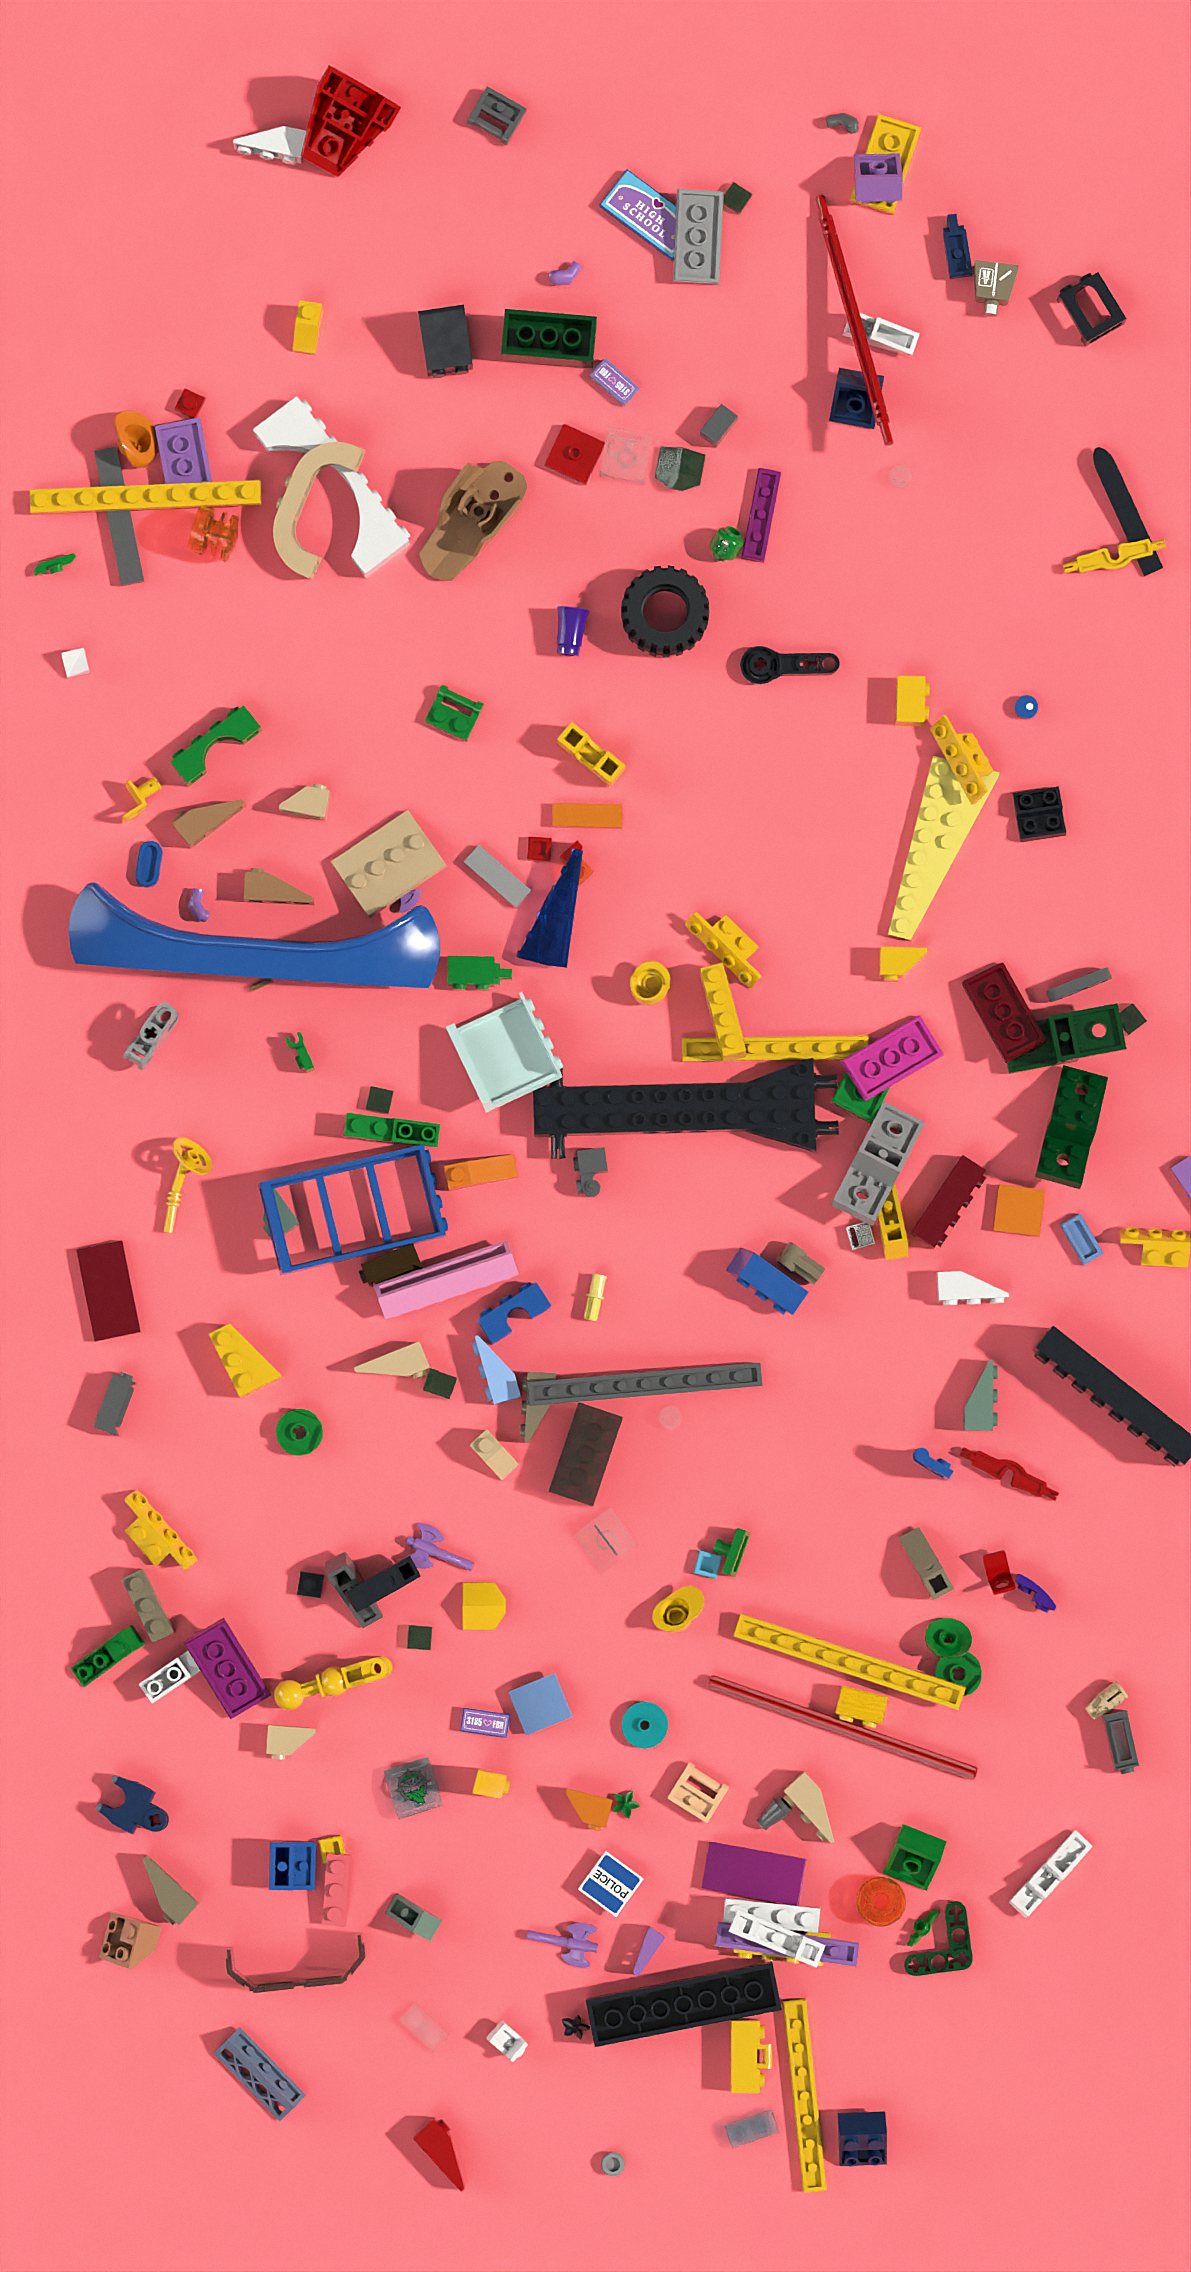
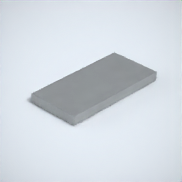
M677 189L673 282L719 285L724 192Z

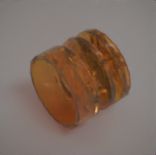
M200 505L191 527L187 551L203 556L207 548L210 547L211 559L215 560L221 550L220 561L226 563L237 542L239 516L233 514L227 524V512H223L219 521L215 520V509Z

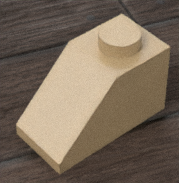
M313 784V787L306 786L279 805V811L281 813L326 821L331 792L326 790L327 786L321 784Z
M487 1429L470 1444V1447L501 1480L519 1465Z
M268 1725L266 1754H271V1759L285 1760L286 1755H292L314 1736L317 1728Z

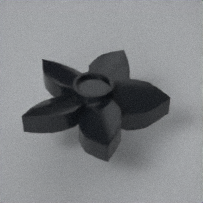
M579 2015L574 2017L573 2020L571 2018L562 2019V2023L566 2027L564 2031L566 2036L574 2033L581 2040L582 2031L590 2029V2026L580 2024L581 2017Z

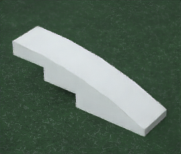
M1075 1830L1020 1888L1009 1903L1025 1919L1029 1917L1093 1846Z

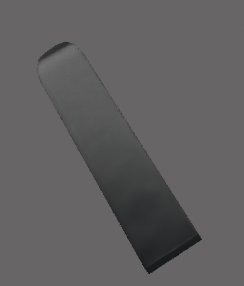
M1101 447L1095 448L1093 461L1096 472L1128 542H1138L1149 539L1152 542L1112 455L1106 449ZM1153 551L1152 556L1136 559L1144 577L1163 568L1156 551Z

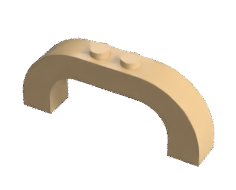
M344 442L321 444L308 451L298 462L293 474L288 475L285 482L286 492L284 496L281 495L276 504L278 511L273 525V538L279 556L296 573L314 579L322 557L305 550L296 537V524L317 474L323 468L333 464H339L353 471H358L366 452L365 449Z

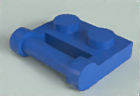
M925 1448L915 1450L912 1455L916 1463L944 1480L950 1479L954 1472L950 1469V1463L941 1458L936 1461L929 1456V1452Z

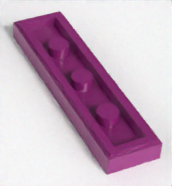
M764 468L758 469L741 559L762 563L765 561L781 477L780 471Z

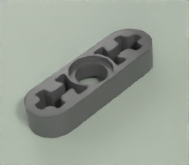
M1106 967L1046 991L1049 1002L1052 1003L1106 982L1113 977L1109 968Z

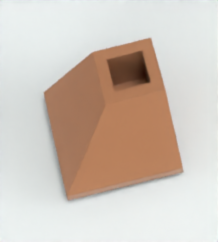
M111 1912L99 1958L132 1970L156 1950L162 1927L147 1921Z

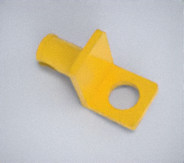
M152 777L139 787L134 786L130 779L126 782V788L138 806L123 815L122 822L124 824L146 811L147 803L145 799L162 789L160 783H156L157 779L155 777Z

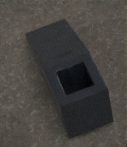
M411 1556L394 1562L347 1590L345 1594L357 1613L421 1577Z

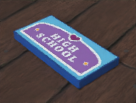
M627 169L599 204V207L673 261L676 205Z

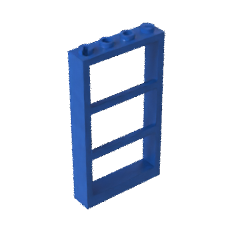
M424 1144L260 1182L258 1187L280 1276L393 1250L410 1244L440 1239L446 1236L445 1231H448V1224L446 1218L441 1216L442 1200L440 1195H436L434 1186H437L435 1173L430 1171L431 1155L428 1149L425 1150ZM416 1156L434 1232L393 1242L374 1165ZM366 1167L384 1244L342 1254L323 1177ZM315 1179L334 1256L291 1265L273 1189Z

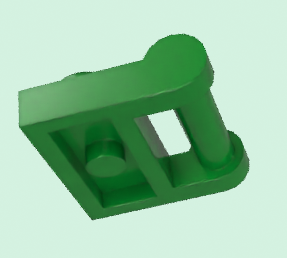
M442 684L425 719V723L467 742L481 714L484 703L472 701L449 690L448 686ZM444 698L472 710L471 716L469 717L442 704Z

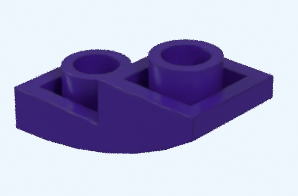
M1022 1574L1017 1575L1014 1583L1019 1584L1017 1589L1027 1594H1030L1031 1591L1035 1592L1032 1601L1036 1603L1035 1608L1045 1613H1048L1049 1610L1055 1611L1057 1606L1039 1585Z

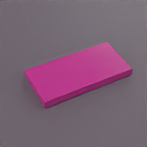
M919 1015L841 1061V1064L863 1100L867 1101L942 1057L944 1054Z

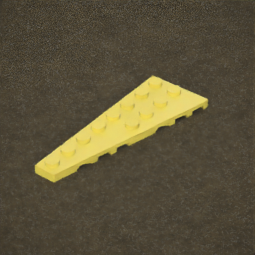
M933 756L888 936L911 941L993 789L1000 772L993 771L989 776L981 777L988 792L976 804L971 805L947 759Z

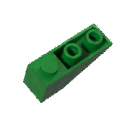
M131 1625L71 1667V1670L82 1686L86 1687L144 1646L145 1643L134 1626Z

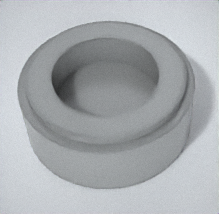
M609 2152L603 2156L601 2167L606 2175L614 2177L623 2172L625 2161L621 2154Z

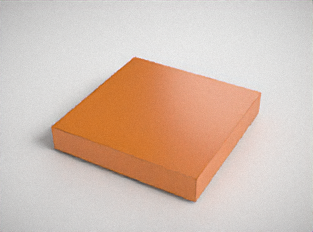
M999 1184L993 1231L1040 1237L1045 1190Z

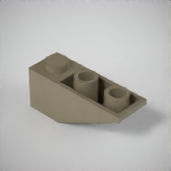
M528 1372V1377H523L522 1391H527V1382L556 1380V1373ZM528 1391L526 1401L522 1400L521 1414L526 1415V1422L521 1424L520 1438H525V1443L530 1442L551 1404L529 1406Z
M920 1527L898 1538L931 1600H935L954 1589Z

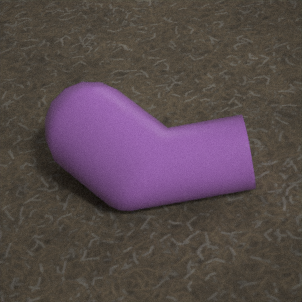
M573 261L567 270H552L548 276L549 281L557 286L569 285L574 281L582 266Z

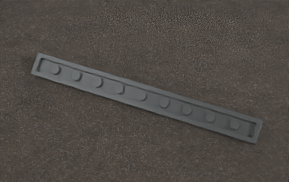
M761 1362L527 1382L529 1406L758 1387L763 1386Z

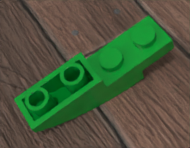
M345 1113L343 1136L376 1142L413 1146L424 1144V1147H438L440 1124Z

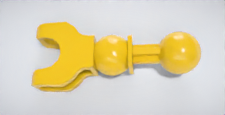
M377 1657L342 1668L336 1666L329 1667L322 1674H316V1680L299 1684L294 1680L282 1681L275 1689L274 1698L277 1705L282 1709L294 1710L302 1704L306 1697L321 1693L322 1697L328 1695L332 1697L340 1696L349 1688L386 1678L392 1673L393 1665L387 1657ZM376 1663L381 1666L380 1674L374 1670Z

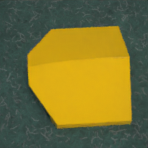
M463 1583V1630H495L506 1614V1599L496 1583Z

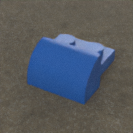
M270 1842L269 1890H315L316 1842Z

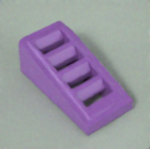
M651 1926L647 1929L634 1967L633 1974L636 1976L641 1974L665 1939L664 1935Z

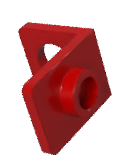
M1001 1550L983 1555L982 1559L993 1595L1015 1590L1016 1586L1010 1573L1005 1551ZM1001 1583H1008L1005 1587H996Z

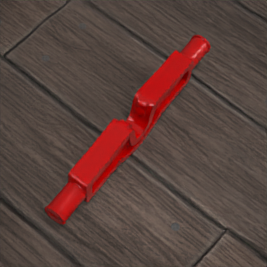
M965 1447L961 1450L963 1452L959 1456L972 1461V1466L986 1472L997 1480L1002 1479L1006 1470H1012L1014 1475L1010 1485L1014 1488L1029 1492L1037 1497L1044 1495L1056 1501L1057 1497L1049 1494V1492L1056 1496L1059 1495V1492L1047 1487L1045 1481L1028 1474L1015 1461L1008 1459L998 1460L982 1451L975 1453Z

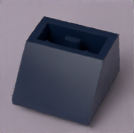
M885 2111L838 2113L839 2166L887 2165Z

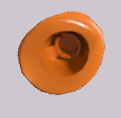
M131 410L120 411L114 417V425L119 437V449L134 467L145 468L154 459L157 451V436L154 425L147 416Z

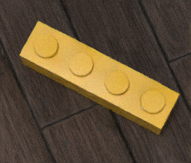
M719 963L700 968V979L722 1061L725 1063L745 1058L746 1048L724 965Z

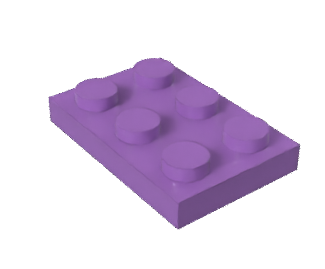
M200 417L155 426L165 484L212 482Z

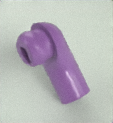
M193 888L188 909L195 920L206 922L210 917V913L201 904L205 891Z

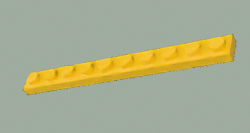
M260 480L30 490L31 514L261 505Z
M743 1613L740 1614L734 1637L956 1710L960 1708L966 1689L965 1686Z

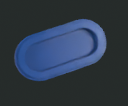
M147 841L139 849L135 876L137 882L145 888L153 887L159 881L163 851L161 846L155 841Z

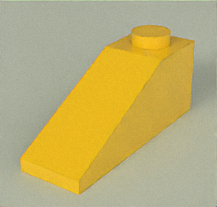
M894 1184L877 1217L885 1260L909 1257L906 1230L896 1184Z
M480 1768L477 1773L473 1794L501 1799L503 1794H508L511 1781L506 1780L507 1775Z

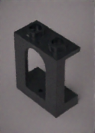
M1099 272L1093 275L1091 273L1084 275L1079 279L1080 283L1073 287L1071 284L1065 286L1059 291L1060 294L1057 298V302L1063 304L1082 335L1080 340L1085 347L1121 327L1127 319ZM1088 286L1097 292L1111 315L1109 319L1093 328L1075 299V293Z

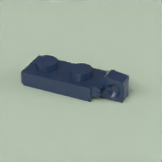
M957 213L948 214V227L943 228V241L949 279L970 277L973 275L966 229H964V225L958 226Z

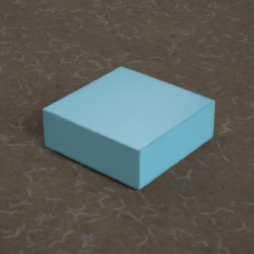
M699 1550L693 1573L716 1579L722 1556Z

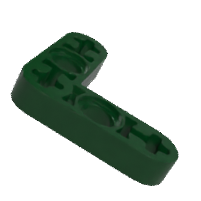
M951 1901L945 1907L949 1949L909 1955L904 1961V1968L908 1974L922 1976L965 1970L971 1966L973 1956L967 1911L961 1902ZM953 1905H957L958 1909H962V1913L958 1914L959 1922L964 1920V1925L956 1924L950 1927V1922H955L954 1916L949 1914V1910L953 1909ZM957 1928L965 1931V1939L961 1942H956L952 1938V1933ZM960 1952H963L964 1956H968V1960L964 1962L965 1965L961 1966L959 1962H952L953 1967L948 1968V1953H952L951 1958L959 1957ZM941 1955L944 1957L945 1965L942 1968L936 1969L932 1966L931 1962L934 1956ZM928 1956L927 1964L930 1968L929 1971H925L926 1966H919L916 1972L912 1968H908V1964L912 1963V1959L916 1958L917 1962H925L923 1957Z

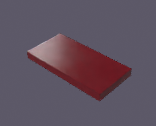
M1004 962L962 982L966 994L1005 1063L1047 1043V1039Z
M123 1241L76 1250L94 1341L98 1342L141 1333Z

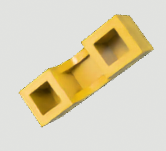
M573 722L568 725L557 739L559 746L610 787L614 785L626 770L624 763L609 751L606 752L591 740L586 732Z

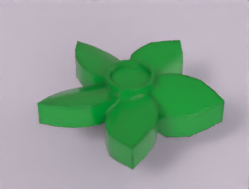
M633 1791L628 1792L625 1798L621 1794H615V1799L620 1804H617L612 1812H621L623 1810L624 1816L629 1819L631 1809L640 1807L637 1802L632 1801Z

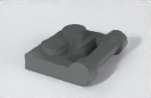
M487 86L471 112L467 124L472 127L475 125L499 138L500 142L507 146L527 112V108ZM481 112L507 125L506 131L480 118Z

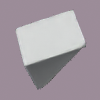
M84 648L61 653L67 678L90 673Z

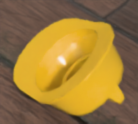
M684 1586L673 1592L655 1606L652 1614L655 1626L666 1632H681L687 1629L692 1620L701 1613L704 1607L703 1593L693 1586Z

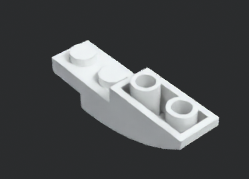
M187 1651L141 1682L139 1686L153 1704L201 1671L189 1651Z

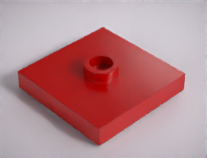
M563 424L544 466L587 485L606 442Z

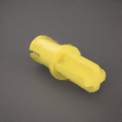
M592 1274L589 1294H586L588 1299L584 1319L597 1321L601 1300H604L602 1295L607 1276Z

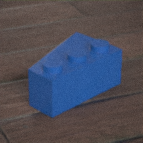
M742 1247L726 1268L728 1273L737 1278L736 1282L747 1289L750 1287L755 1290L754 1295L766 1302L768 1299L774 1304L772 1308L782 1315L785 1312L793 1315L809 1293L755 1252Z

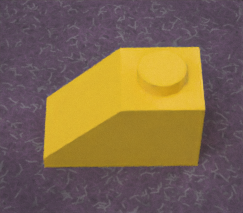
M299 300L293 351L316 355L324 311L322 303Z
M880 947L879 977H884V981H898V978H903L926 956L928 948Z

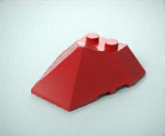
M328 65L316 88L301 157L339 177L359 158L358 154L367 146L370 147L374 143L373 140L382 131L386 132L390 128L401 106L339 69Z

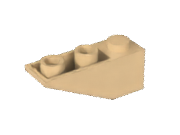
M803 1771L783 1790L786 1793L783 1798L792 1808L796 1805L802 1811L799 1816L808 1825L813 1823L819 1829L815 1833L824 1843L829 1840L833 1844L835 1841L821 1789Z

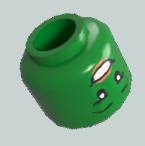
M726 526L716 531L709 547L713 552V557L722 562L725 560L731 561L738 555L744 541L739 530L732 526Z

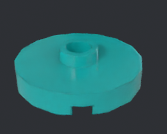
M646 1701L635 1703L623 1715L621 1724L623 1735L635 1747L643 1749L655 1747L667 1735V1716L662 1708L654 1703ZM644 1720L648 1721L650 1725L646 1730L640 1727L641 1722Z

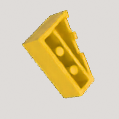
M230 1323L209 1333L241 1398L283 1378Z

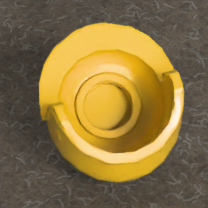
M656 961L640 964L630 979L631 992L634 998L639 1003L648 1006L661 1002L665 998L668 989H670V975L667 968Z

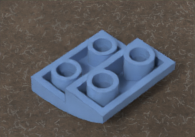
M556 1673L509 1691L526 1736L573 1717Z

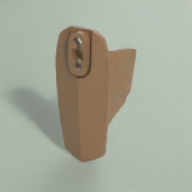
M493 461L484 468L473 463H467L443 496L442 504L439 508L437 527L419 553L421 563L430 577L444 581H453L484 550L493 538L502 531L524 502L523 498L527 490L524 475L503 461ZM507 475H511L513 477V480L511 482L505 481V477ZM498 492V499H490L492 493Z

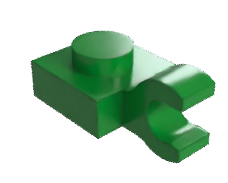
M297 1032L299 1041L291 1043L289 1037H286V1043L290 1048L297 1050L298 1056L295 1059L299 1069L304 1068L306 1073L314 1071L315 1068L304 1045V1038L300 1032Z

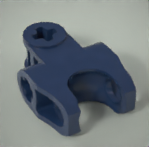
M114 1775L111 1781L123 1789L125 1793L124 1804L117 1809L102 1803H98L96 1810L103 1814L113 1825L130 1834L135 1833L138 1825L149 1831L159 1832L164 1830L169 1823L167 1812L151 1803L156 1794L155 1791L139 1782L131 1781L118 1775ZM159 1814V1820L162 1821L161 1824L152 1825L153 1820L151 1816Z

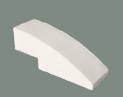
M860 313L869 345L901 354L913 355L920 333L879 317L872 318ZM847 321L843 336L852 338Z

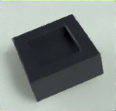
M300 1571L297 1595L321 1598L324 1575Z

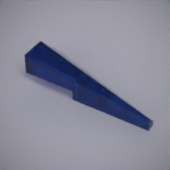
M576 848L571 850L572 854L566 865L562 867L561 875L548 893L536 916L537 919L531 931H528L525 936L526 940L523 946L517 951V958L543 965L567 968L583 850Z

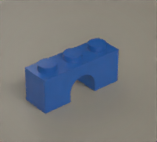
M531 1282L524 1284L519 1288V1294L514 1297L509 1294L499 1301L500 1306L494 1310L489 1307L479 1314L481 1318L477 1321L493 1345L512 1333L507 1323L508 1314L512 1310L523 1309L527 1311L533 1320L552 1307L537 1282L533 1285Z

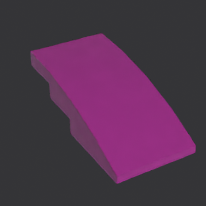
M709 1841L701 1888L799 1906L807 1859Z

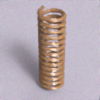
M267 978L249 988L253 992L273 983L271 978Z

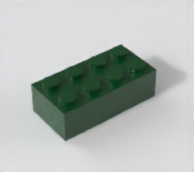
M505 309L501 361L593 368L597 316Z

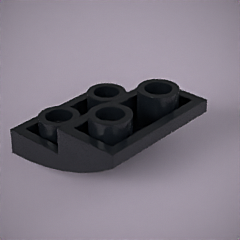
M1059 786L1013 793L1020 843L1066 836Z

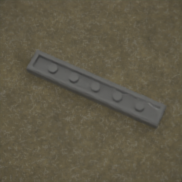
M112 447L94 451L101 487L125 486L118 448ZM130 510L106 511L121 586L144 582Z

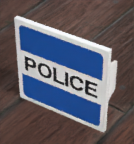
M605 1851L578 1890L617 1917L644 1878Z

